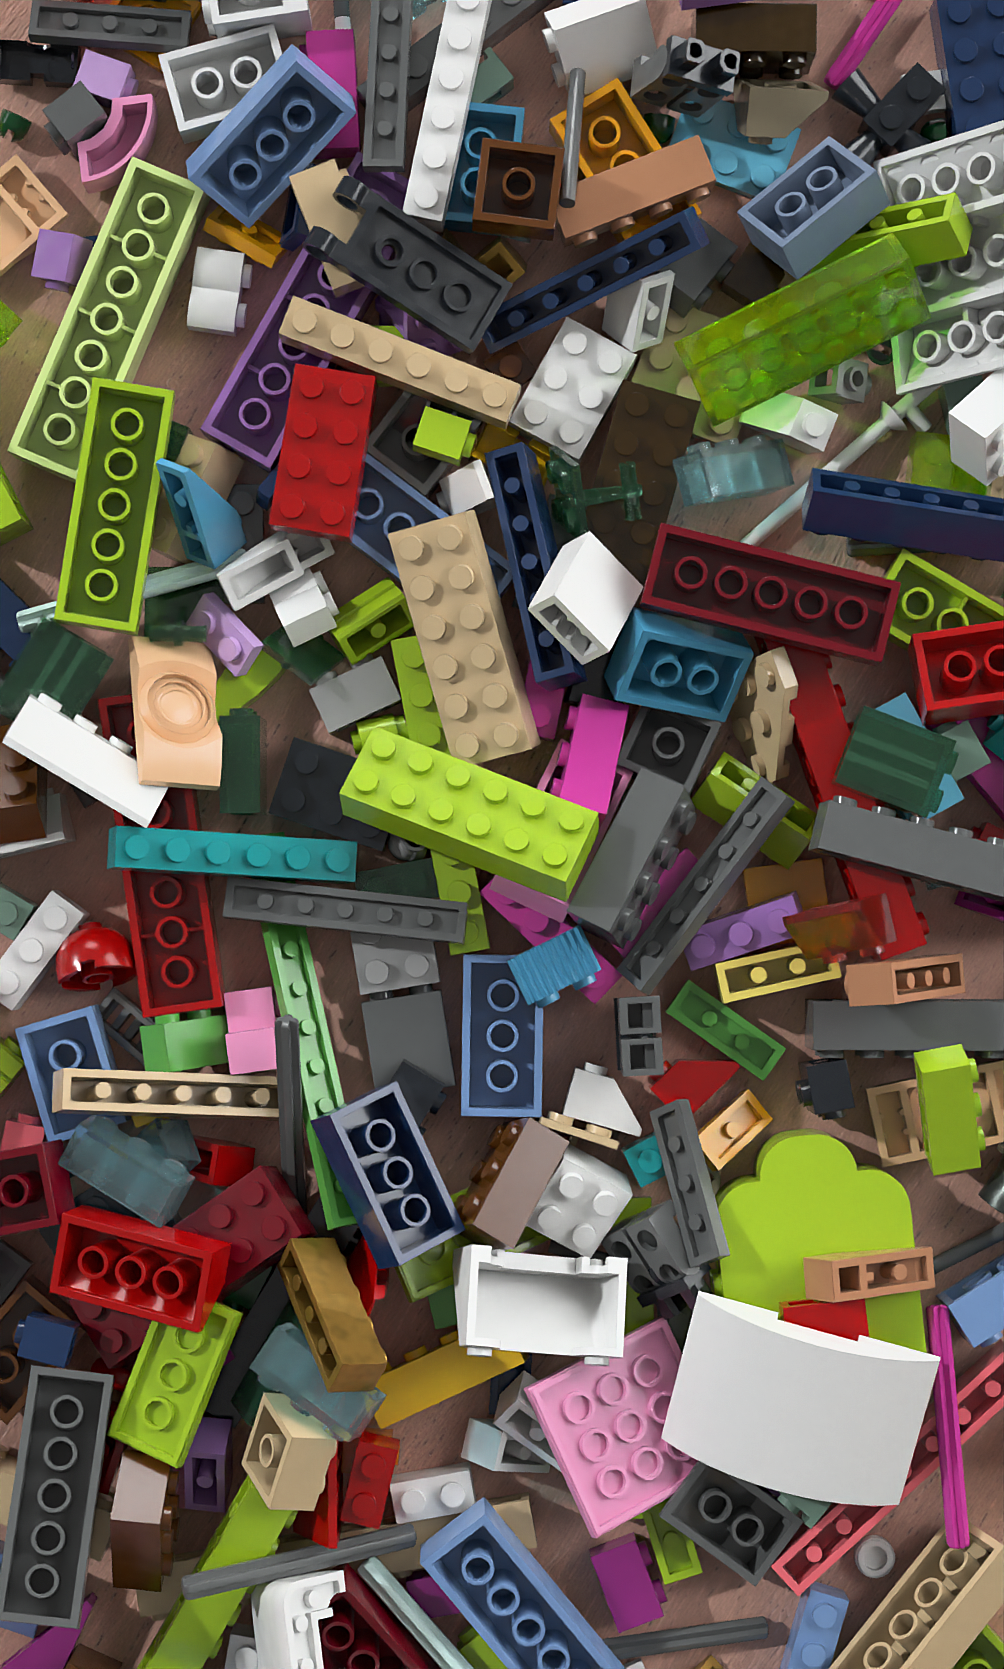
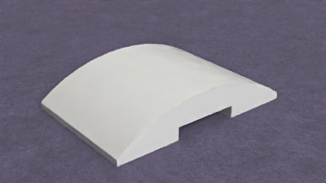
M1004 120L873 162L874 169L877 170L891 203L889 206L956 192L973 227L966 256L954 260H944L914 268L892 271L897 314L889 316L897 395H904L1004 369Z
M698 1291L661 1438L678 1450L710 1467L776 1491L841 1504L868 1506L899 1505L940 1357L859 1335L858 1341L846 1339L777 1320L778 1312Z

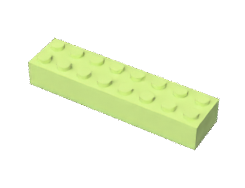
M131 157L7 449L14 458L76 483L92 379L97 377L126 383L133 382L210 201V196L190 180Z

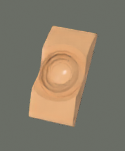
M17 154L0 167V278L17 262L36 251L39 229L56 231L69 217L64 208Z
M130 636L128 646L139 784L217 791L221 780L222 733L216 719L217 674L210 649L200 642Z
M1004 1059L977 1063L979 1082L973 1083V1092H978L982 1106V1116L976 1117L977 1127H982L986 1146L1004 1142ZM916 1077L865 1088L881 1166L884 1168L926 1159Z

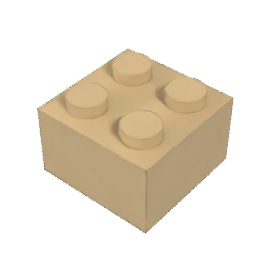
M263 1393L241 1464L268 1509L314 1511L319 1494L325 1488V1475L330 1460L336 1454L337 1438L308 1395Z

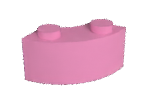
M152 94L112 98L111 115L104 128L94 137L77 143L81 180L88 194L107 190L121 183L131 157L142 161L147 157L155 139L158 122L157 105Z

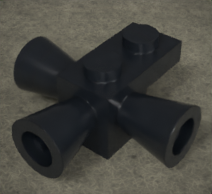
M917 62L881 100L863 73L857 68L831 97V99L863 118L857 131L859 135L845 144L844 147L871 166L879 153L886 158L895 148L898 153H902L933 143L913 129L919 119L945 93L946 88Z

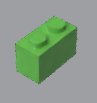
M210 1008L187 1011L186 1020H179V1013L155 1016V1024L139 1027L145 1071L177 1072L229 1063L225 1034L229 1033L226 1014L211 1016Z

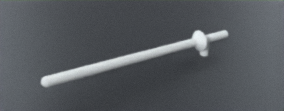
M939 386L908 393L893 407L881 401L880 418L822 469L843 472L889 430L907 431V427L902 421L904 417L919 434L927 431L932 424L918 408V405ZM809 481L739 542L758 547L802 508Z

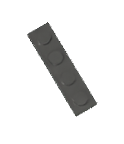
M32 0L28 36L30 42L168 53L189 47L192 14L191 11L58 0Z
M677 1099L649 1113L690 1268H695L730 1256V1251L689 1099Z

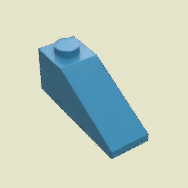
M163 458L156 461L186 558L216 569L247 543L242 528V519L238 511L190 468Z

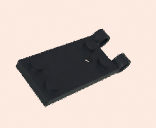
M343 176L333 193V197L346 209L363 214L362 218L346 244L328 230L313 226L302 244L305 251L322 262L334 265L470 355L474 352L513 284L370 190L361 181L350 176ZM389 246L395 251V258L393 260H386L382 256L381 251L383 247Z

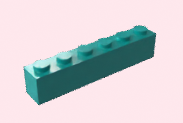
M115 826L109 829L107 869L348 884L356 881L357 842Z

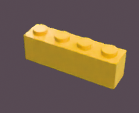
M458 1329L441 1336L439 1338L441 1345L427 1351L425 1345L419 1346L403 1355L405 1362L391 1367L388 1361L386 1369L379 1378L374 1390L363 1391L380 1429H383L525 1363L530 1356L524 1352L492 1350V1357L468 1356L467 1348L459 1346Z

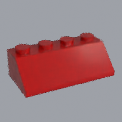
M83 1204L62 1213L49 1292L200 1333L225 1284L232 1243Z

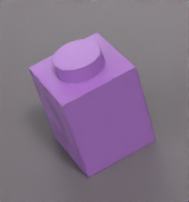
M39 229L31 276L45 280V288L68 293L69 286L77 287L91 254L93 241L71 233Z

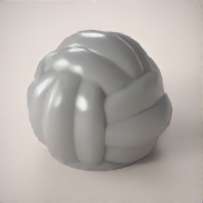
M389 833L388 848L395 858L413 862L425 857L428 850L427 847Z

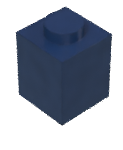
M34 1310L27 1316L26 1320L20 1319L14 1337V1343L20 1344L17 1356L65 1368L71 1361L81 1323Z

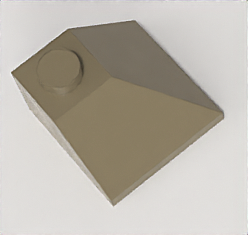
M735 77L733 94L737 131L744 136H748V142L754 144L768 145L772 144L773 138H786L828 100L829 91L810 81Z

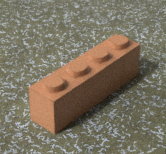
M699 134L578 181L574 207L564 208L560 206L558 199L555 225L564 248L574 244L575 248L585 247L597 241L598 234L608 230H612L613 234H617L632 228L635 225L634 220L649 215L650 219H656L670 213L673 210L672 205L687 200L688 204H694L708 198L711 195L709 191L714 189L716 177Z
M962 953L922 955L846 965L847 974L844 979V988L849 997V1007L899 1004L966 993Z

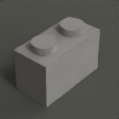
M368 654L366 658L353 666L351 665L352 670L338 676L336 671H331L314 680L316 687L309 689V692L330 735H334L355 725L358 721L366 720L402 703V699L381 656L374 659L372 654Z

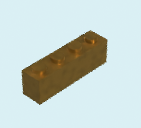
M290 1238L277 1268L328 1393L373 1391L386 1369L387 1357L378 1342L373 1330L372 1320L366 1314L360 1299L359 1290L352 1281L347 1269L346 1259L341 1254L335 1238Z

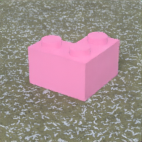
M268 986L225 992L224 1001L229 1033L225 1034L230 1075L277 1069L274 1022L276 1018L281 1017L275 994V987Z

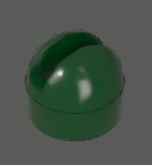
M3 108L0 114V135L4 139L9 129L15 132L11 142H19L27 135L32 121Z
M660 113L644 114V120L658 143L663 144L667 142L674 131L675 117Z
M946 118L927 121L921 128L920 134L932 142L948 138Z
M887 333L875 334L867 343V355L873 363L887 365L893 361L892 352L888 356L879 350L872 349L874 342H878L892 348L891 335Z

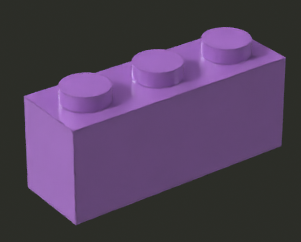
M796 890L706 920L684 949L691 971L805 934L809 926Z

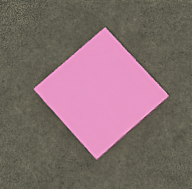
M659 1316L625 1334L623 1357L609 1359V1366L584 1365L585 1357H582L524 1388L592 1538L600 1537L671 1497L698 1462V1460L678 1450L661 1438L682 1357V1352L672 1330L663 1316Z

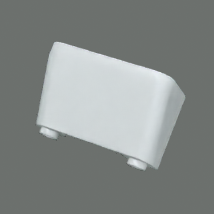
M473 1244L454 1249L452 1267L459 1346L467 1348L468 1356L492 1357V1350L585 1357L584 1365L609 1366V1359L623 1357L628 1258L606 1257V1261L600 1259H590V1257L569 1258L505 1252L504 1249L492 1250V1246Z
M343 1570L311 1571L257 1584L251 1593V1608L259 1669H324L318 1620L333 1616L332 1608H328L330 1600L336 1593L346 1591Z

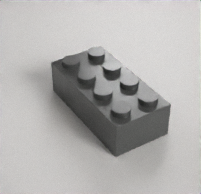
M641 767L567 909L569 915L577 925L581 926L582 930L621 949H624L628 940L632 942L636 938L642 924V920L639 918L645 906H651L656 900L660 890L658 881L665 869L669 871L674 865L679 853V849L676 847L682 835H688L691 832L697 819L696 807L685 787Z

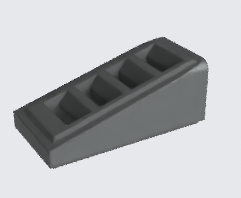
M113 987L99 1005L106 1033L144 1065L141 1039L137 1044L132 1040L139 1033V1027L155 1024V1018H143L142 1008L117 988ZM121 1004L124 1009L111 1025L106 1020L117 1006ZM134 1015L136 1019L124 1034L119 1030L130 1016Z

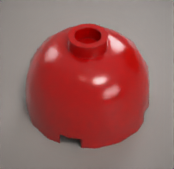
M87 922L79 925L78 931L70 934L62 942L56 954L58 984H61L62 989L67 991L85 992L101 990L100 983L112 980L113 987L131 981L137 976L131 943L125 935L112 928L102 927L100 922Z

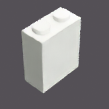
M578 0L544 12L548 28L542 30V35L548 52H554L557 63L551 64L552 73L558 88L564 86L567 92L569 90L570 71L574 68H581L586 72L584 95H587L616 78L620 82L632 79L634 60L641 55L651 58L657 50L646 0Z
M589 531L562 546L530 603L528 610L584 665L610 652L643 586Z

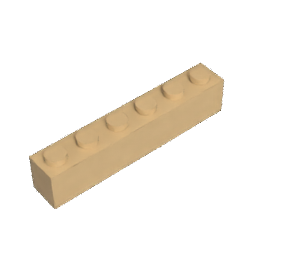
M294 295L278 333L281 342L361 374L376 376V379L504 430L507 428L520 395L521 384Z
M62 1068L53 1072L52 1113L279 1121L277 1077Z

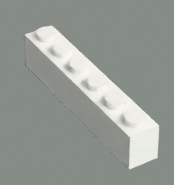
M447 0L403 206V212L433 231L443 233L492 0Z

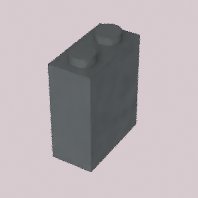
M431 983L408 987L409 994L395 997L393 996V990L369 993L370 1001H363L361 1005L374 1087L389 1084L403 1059L445 1083L444 1087L455 1086L456 1079L442 990H433Z

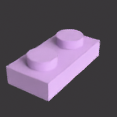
M214 592L202 595L186 623L235 677L247 674L264 646Z

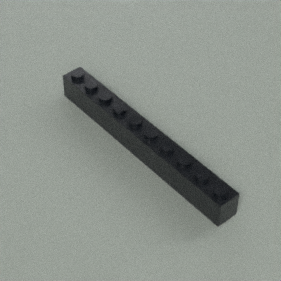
M403 1059L389 1083L397 1081L423 1137L427 1129L422 1127L421 1123L428 1112L436 1115L447 1097V1094L441 1091L445 1083ZM321 1196L307 1216L318 1233L313 1238H335L341 1254L345 1248L352 1252L363 1235L360 1228H358L359 1225L328 1230ZM277 1267L235 1334L230 1346L235 1359L222 1366L205 1411L219 1419L232 1420L233 1428L237 1426L241 1418L247 1422L249 1421L260 1403V1400L254 1397L262 1384L268 1388L270 1387L281 1368L275 1364L283 1350L290 1354L302 1334L296 1330L300 1322Z

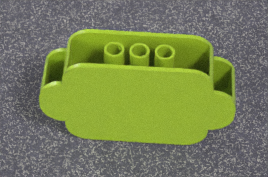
M806 1128L779 1132L768 1138L759 1148L754 1160L753 1174L742 1175L729 1180L715 1195L730 1256L715 1261L716 1269L709 1271L710 1287L716 1296L778 1312L777 1320H781L779 1302L806 1299L803 1257L841 1252L915 1247L911 1206L908 1195L903 1186L881 1168L872 1164L856 1163L848 1148L824 1131ZM920 1290L865 1298L870 1338L927 1353Z

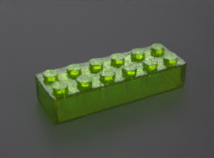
M892 232L673 344L697 398L701 401L700 404L712 426L715 427L932 317L911 259Z

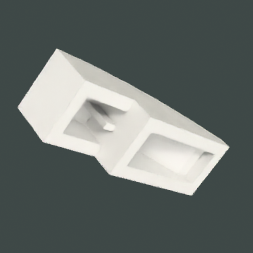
M278 531L245 552L216 574L232 609L237 611L304 575L306 568L333 555L335 551L329 539Z

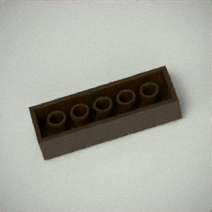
M623 380L579 537L590 531L635 577L644 589L658 529L661 523L666 524L701 401ZM643 589L633 606L635 608H639Z

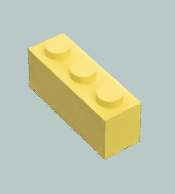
M831 937L731 958L712 964L720 1002L722 1003L842 977L834 940Z

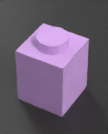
M86 49L73 86L81 80L99 105L111 109L112 98L136 96L139 82L135 79L136 75L130 64Z

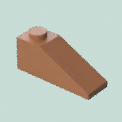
M929 1246L841 1252L803 1257L806 1299L836 1303L935 1288L933 1250Z

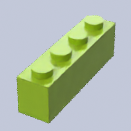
M956 192L888 206L810 271L819 286L869 275H879L884 272L904 268H914L944 260H954L967 255L973 227Z

